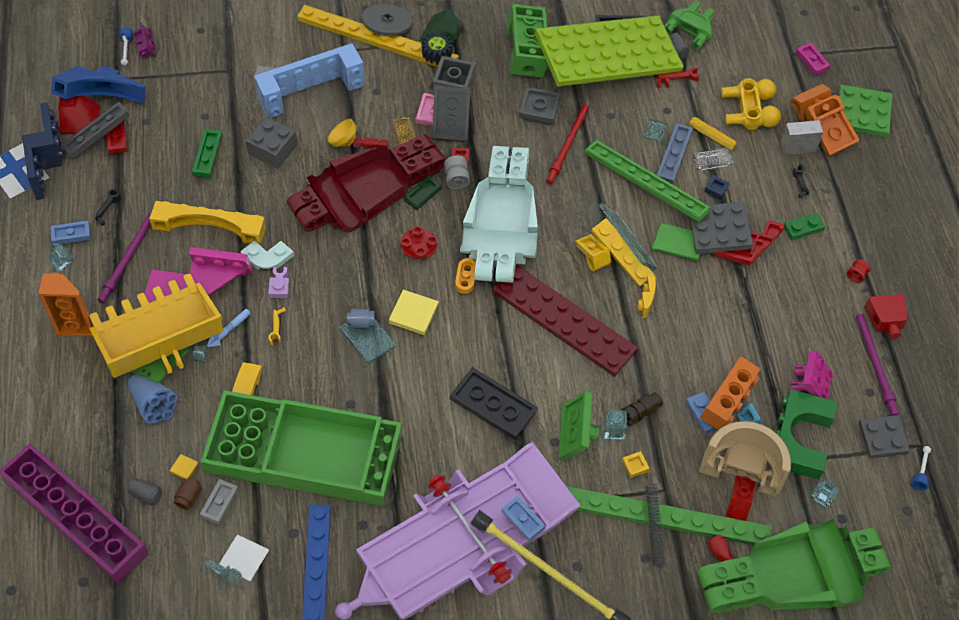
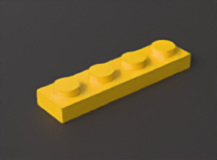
M607 218L592 228L591 232L610 250L613 258L638 287L646 283L648 276L654 275Z

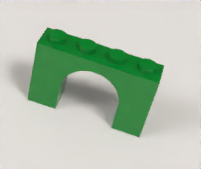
M790 389L788 396L784 395L781 407H784V412H780L777 424H781L780 430L776 429L775 433L783 440L789 451L791 459L790 472L817 480L820 479L824 472L827 453L809 449L797 443L792 436L791 426L799 422H809L830 428L835 418L838 402Z

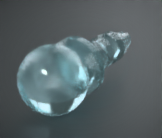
M204 560L207 567L221 574L220 579H225L229 585L234 586L241 582L242 574L238 569H230L229 565L224 568V566L217 564L215 561Z

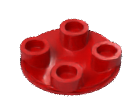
M414 226L412 230L407 231L402 236L400 246L407 256L414 259H425L435 253L438 239L422 227Z

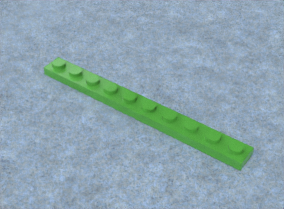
M566 486L581 505L576 511L649 525L650 521L648 520L650 518H648L649 511H647L649 508H647L646 501ZM661 504L651 506L659 507V509H653L659 510V512L652 513L660 514L659 516H652L661 517L660 519H654L660 520V522L654 523L661 524L657 527L713 538L721 534L728 541L753 546L769 538L771 535V526Z

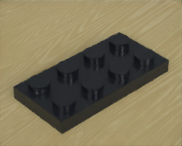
M473 367L450 394V400L514 440L518 438L538 411L537 406Z

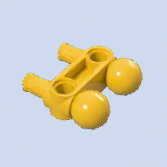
M744 79L737 86L721 87V97L739 98L741 113L726 114V125L742 124L748 130H756L762 125L768 128L775 127L781 120L779 109L770 105L761 109L760 100H770L775 95L776 86L774 82L769 79H762L758 82L752 79Z

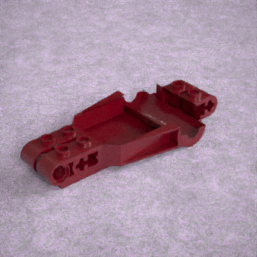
M427 134L420 135L392 149L375 147L330 160V167L325 168L319 176H313L312 174L306 177L310 183L308 184L307 182V188L291 195L286 203L306 232L313 231L330 223L333 229L340 227L343 232H352L404 197L408 187L421 182L428 175L432 177L440 173V170L444 168L446 158Z

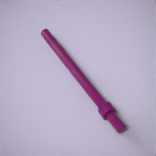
M149 212L110 279L106 280L103 285V291L97 299L98 302L104 304L109 294L114 292L118 279L151 225L150 216L152 212Z
M859 314L856 318L883 391L884 403L887 404L891 416L899 415L895 404V395L890 390L864 314Z

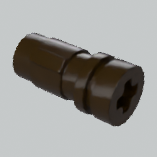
M655 392L651 395L646 394L637 399V403H631L629 406L622 408L621 416L627 425L633 426L643 420L644 416L662 407L663 401L659 394Z

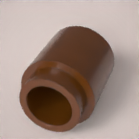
M191 477L183 479L174 496V504L181 509L189 510L202 490L200 482Z

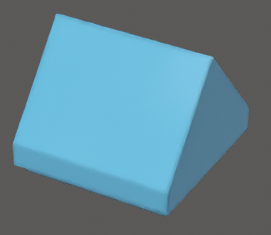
M752 403L736 414L740 422L748 421L761 424V419Z

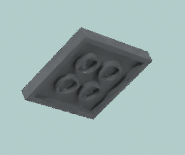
M745 202L708 205L711 207V211L700 222L691 218L696 254L752 249L753 244Z

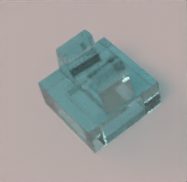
M649 118L645 137L662 141L666 122Z
M60 243L53 244L49 256L50 261L58 271L65 270L66 265L72 263L75 257L74 255H69L70 249L63 248Z
M821 479L811 498L829 508L840 489L836 488L835 484L828 480L826 482Z

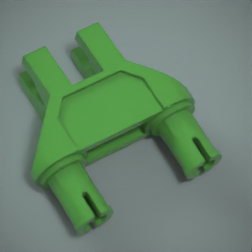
M694 1L689 8L672 12L668 16V22L664 25L668 35L675 28H679L695 36V39L690 43V46L693 49L695 48V50H699L704 42L710 41L712 37L710 23L715 10L708 8L703 15L699 14L698 8L701 3Z

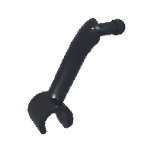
M802 164L798 165V170L793 168L792 171L802 191L798 195L799 198L810 193L802 178L805 169Z
M115 189L108 191V199L95 216V219L99 220L101 225L105 224L102 216L110 204L120 201V195L117 194Z

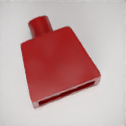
M904 294L869 297L864 309L877 332L888 331L890 339L900 337V330L904 328L907 322Z

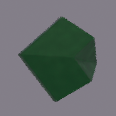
M446 9L433 15L420 41L425 36L427 37L429 33L433 35V32H436V34L441 32V35L445 33L447 37L451 38L453 48L464 25L450 9Z

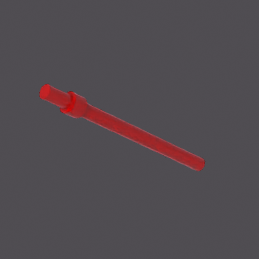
M583 104L555 163H552L549 169L550 173L546 179L547 184H553L556 175H559L562 169L561 165L589 109L588 104Z

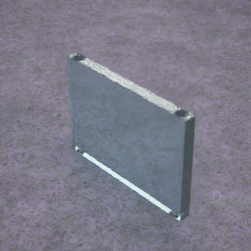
M376 319L374 326H370V328H351V324L347 323L340 326V331L343 332L368 364L396 347V343Z

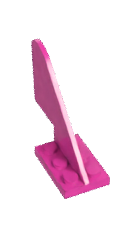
M190 247L189 255L192 259L189 274H191L195 284L200 282L208 296L238 276L252 275L253 266L247 254ZM152 270L144 293L148 302L151 303L156 300L152 289L157 286L161 288L164 297L172 294L168 285L169 281L175 280L180 290L187 288L183 278L186 274Z

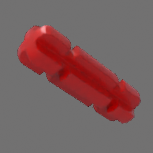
M356 137L353 141L354 147L361 148L363 146V148L369 149L375 147L388 148V140L380 139L379 141L376 138L364 137V139H361L362 137Z

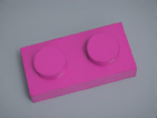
M811 42L797 48L796 54L814 75L829 70L830 64Z

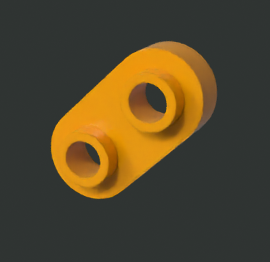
M465 258L458 264L455 288L462 294L470 293L474 289L476 262L473 259Z

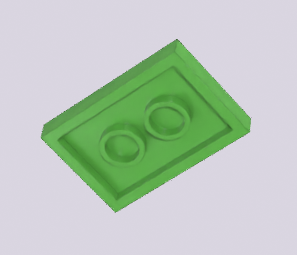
M588 391L582 392L562 405L558 459L565 461L589 447L590 440H596L599 435V426L591 424L592 393Z

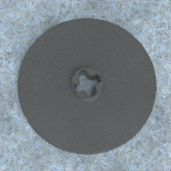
M377 4L368 7L363 12L362 22L367 29L374 33L395 36L403 34L411 28L412 16L408 11L399 6Z

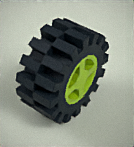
M433 32V35L427 34V37L425 36L422 40L423 58L427 62L430 60L431 64L433 62L439 64L442 56L451 58V38L447 37L445 33L441 35V32H438V34Z

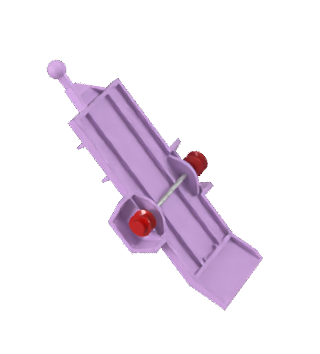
M533 442L524 446L503 464L468 483L459 469L454 472L448 483L444 482L446 479L445 475H436L430 479V484L428 485V489H434L435 491L425 497L419 494L413 495L423 511L356 549L358 556L367 568L357 599L350 603L343 602L338 604L335 614L340 620H347L351 617L352 611L362 605L390 604L399 619L406 620L419 611L422 613L425 607L450 592L453 594L456 588L469 580H472L480 593L488 596L516 579L526 566V562L518 551L513 550L507 543L505 544L493 534L488 532L482 533L470 524L479 510L493 519L492 523L501 532L506 533L508 537L510 536L512 540L517 541L519 545L526 546L551 531L580 508L581 505ZM516 496L546 525L545 529L530 542L501 512V508Z

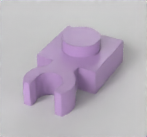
M274 267V278H270L269 298H288L289 278H286L288 276L287 267H284L282 273H278L277 267Z

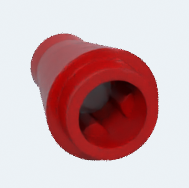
M721 534L707 542L709 551L720 562L734 559L726 538H723Z

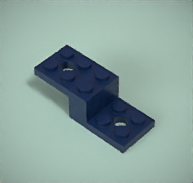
M47 102L40 103L44 131L22 135L27 177L36 200L44 199L43 191H46L44 180H42V177H44L43 170L62 166L61 159L64 158L62 148H59L62 142L60 135L57 134V131H60L58 121L55 120L54 110L49 108Z

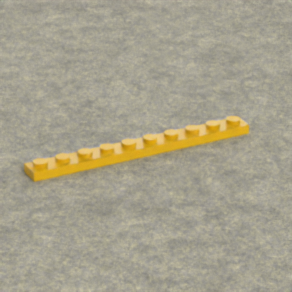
M304 5L297 15V19L300 22L436 67L439 65L436 62L431 64L430 60L427 62L423 58L422 43L398 35H380L370 31L362 23ZM452 53L451 58L458 59V55Z

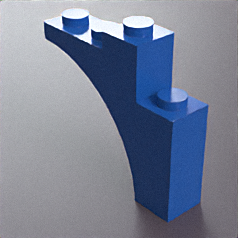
M78 65L52 77L51 93L64 99L82 95H108L129 99L138 103L144 102L146 85L121 76L120 71L108 66L91 71Z

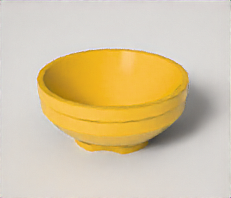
M347 119L342 121L330 132L328 142L333 147H345L353 143L357 130L353 120Z

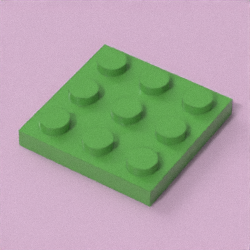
M841 84L839 97L845 106L843 111L854 131L888 137L890 132L892 93Z

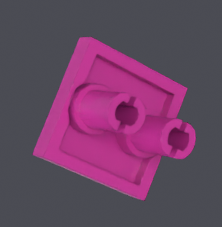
M810 351L807 365H796L795 367L796 377H804V379L799 382L793 381L791 389L827 399L829 397L830 381L833 379L832 370L829 369L818 351Z

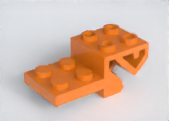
M824 84L803 92L790 100L801 122L820 121L823 130L820 144L827 157L860 141L843 111L845 106L840 97L837 95L831 96V89Z

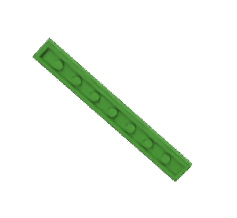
M595 140L585 149V154L698 222L711 211L710 206L598 140Z

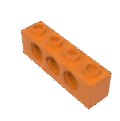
M740 356L700 416V419L717 430L721 429L724 425L730 424L734 419V416L731 414L733 412L737 413L743 404L740 400H746L750 394L749 386L754 387L760 377L756 375L760 368Z

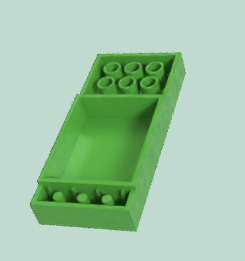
M224 390L201 459V465L204 473L384 507L402 437V423L356 412L285 399L280 401Z

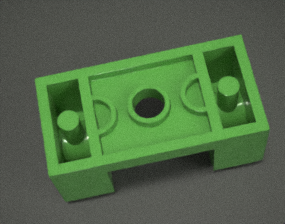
M512 4L506 21L507 35L513 36L514 46L509 59V72L515 75L543 78L548 63L536 38L535 31L537 28H547L546 10L542 7Z

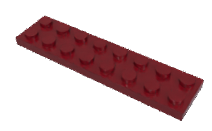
M518 265L515 267L513 283L499 282L493 288L495 295L614 377L638 350L636 345Z

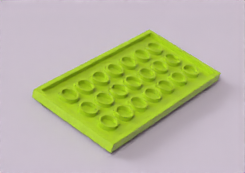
M659 16L537 28L535 31L536 38L557 87L681 72L684 68Z

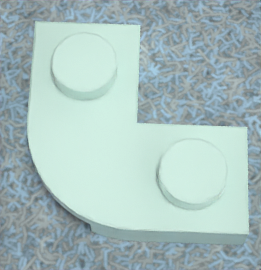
M253 241L240 251L241 254L248 255L252 266L258 270L260 268L270 269L274 267L278 269L294 256V252L282 241L268 251Z

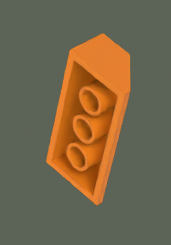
M43 273L38 294L56 334L92 336L89 328L93 327L80 292L64 274Z

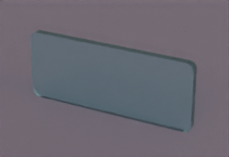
M601 203L599 207L638 260L644 266L656 270L658 267L613 208Z

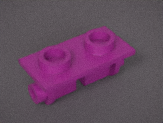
M140 23L141 29H136L134 33L139 55L142 58H147L150 54L157 57L156 45L152 40L153 33L149 27L146 28Z

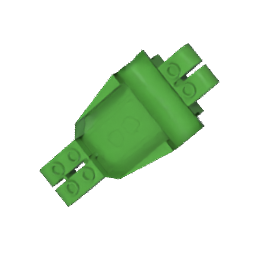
M834 519L815 526L812 524L808 525L807 522L799 524L756 543L749 556L703 566L697 570V575L702 589L705 591L704 595L710 612L719 614L762 604L773 611L847 606L865 597L862 589L866 586L865 583L868 577L886 573L892 567L885 550L881 549L883 545L876 528H867L849 533L846 525L844 529L837 528Z

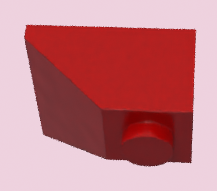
M83 95L68 99L60 97L58 105L60 134L75 135L99 117L100 105Z

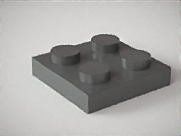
M526 87L519 117L553 124L560 93Z
M899 415L859 420L858 424L869 458L909 453L910 449Z

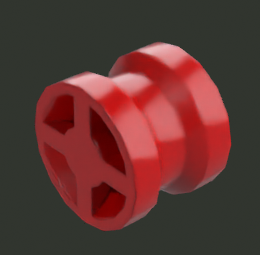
M857 259L853 262L852 267L848 269L847 276L853 282L862 283L871 268L867 262Z

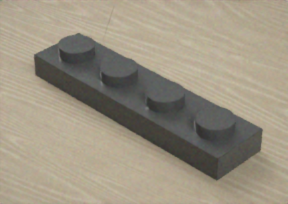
M117 102L64 142L62 146L73 159L128 118L130 114L120 102Z

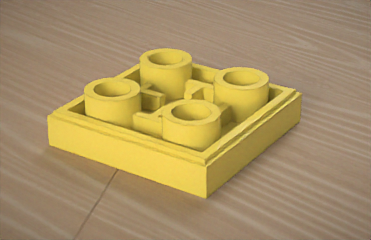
M403 290L389 318V324L425 335L438 308L439 301Z

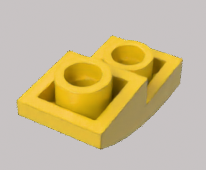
M655 275L647 277L646 283H643L641 299H638V311H641L642 318L647 317L652 306L656 287Z
M243 362L232 392L254 395L255 386L259 385L263 366Z

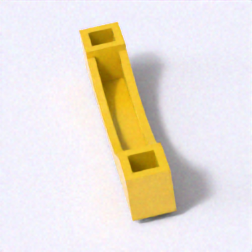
M155 201L150 216L153 230L171 232L173 228L186 225H211L235 233L242 238L243 243L251 244L255 241L260 246L266 230L265 218L259 215L194 207L186 204H174L167 201Z

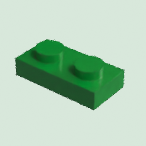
M818 213L784 222V229L791 240L824 231L826 227Z

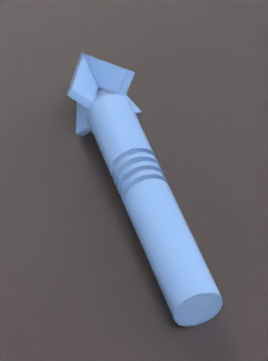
M244 309L223 328V332L210 337L206 348L219 346L220 340L251 314L250 311Z

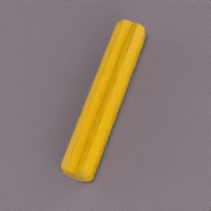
M696 117L690 120L689 125L729 150H733L737 142L702 120Z

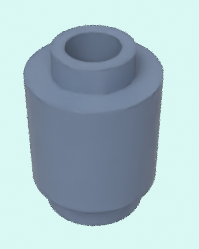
M351 309V312H347V324H351V328H370V326L375 324V311H370V309Z

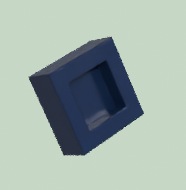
M713 175L705 188V192L721 199L730 183Z

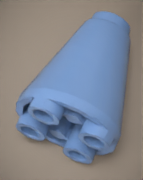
M135 374L129 378L128 388L142 419L146 423H158L173 417V411L178 398L173 390L143 375Z

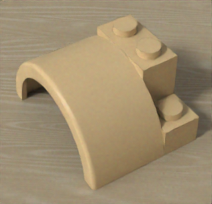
M741 421L728 424L713 435L705 450L699 472L716 478L719 477L720 472L733 476H745L759 484L758 492L777 498L790 473L791 459L787 446L774 431L755 422ZM727 448L725 456L722 457L719 452ZM768 461L772 470L764 471Z

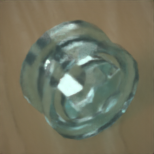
M200 344L195 345L193 361L200 360V362H205L208 353L207 345H203V347Z

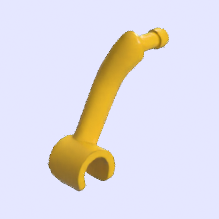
M285 307L278 311L273 310V332L268 336L271 346H273L272 340L274 339L281 343L278 314L285 312Z

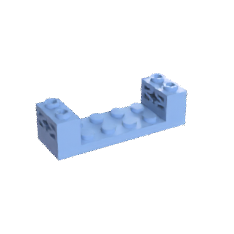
M352 43L254 76L257 98L267 118L284 113L282 96L338 77L342 78L348 91L365 86L363 61Z

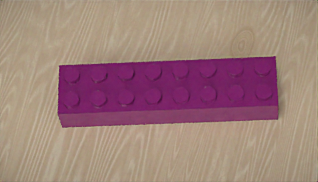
M31 443L0 469L1 478L14 492L117 585L149 555L143 542Z

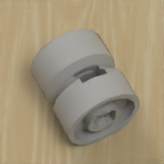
M463 156L447 158L444 162L447 186L453 190L466 188L470 184L466 158Z

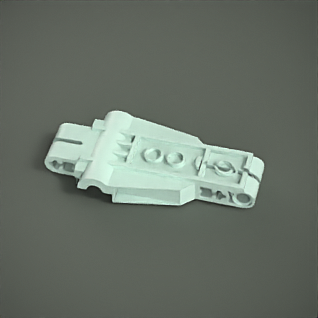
M493 146L489 176L477 185L463 221V240L460 248V253H467L470 259L476 261L475 280L493 281L494 269L496 267V282L513 283L516 264H525L526 258H536L538 226L533 186L527 181L529 148L513 147L512 156H510V147Z

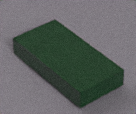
M428 175L404 196V201L418 210L442 189V185Z

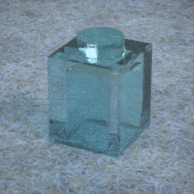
M606 410L604 439L624 440L627 430V411Z

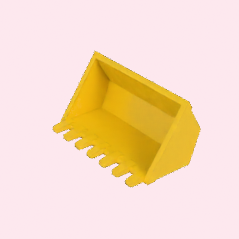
M191 274L183 276L187 288L182 290L179 289L175 280L169 281L168 285L172 294L164 297L159 286L153 288L156 300L151 303L148 302L144 293L138 294L137 298L141 307L134 310L128 299L123 300L121 304L125 313L117 316L113 306L106 307L105 310L110 320L101 323L96 312L89 315L93 323V327L89 329L113 378L160 358L167 373H173L167 356L173 354L179 369H182L184 365L179 356V350L223 332L221 314L200 282L195 284Z

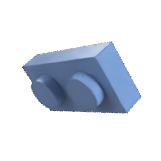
M89 221L50 226L51 242L53 245L91 240Z
M705 392L687 398L686 404L705 435L717 429L700 419V416L710 403Z
M518 496L501 508V512L529 542L545 529L546 525Z

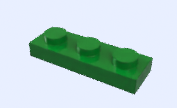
M204 129L192 170L193 176L211 178L223 137L222 131Z

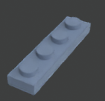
M679 123L675 125L657 176L672 185L693 131V127Z

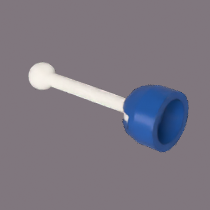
M123 27L119 31L120 39L124 41L121 64L127 65V43L133 38V30Z
M929 446L923 447L924 456L921 471L912 478L911 486L920 491L927 490L929 485V479L924 474L927 457L931 452Z

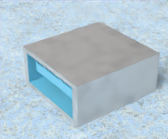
M820 121L786 123L780 142L783 155L816 152L823 134Z

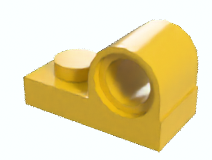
M592 234L575 240L576 247L585 254L586 262L591 271H596L611 264L610 250Z

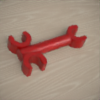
M692 67L689 71L657 74L655 75L657 77L656 86L660 89L661 83H665L666 87L669 88L671 79L689 78L692 81H698L700 74H697L698 67Z

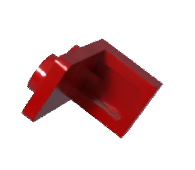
M745 476L735 477L726 517L743 521L747 520L753 502L755 481Z

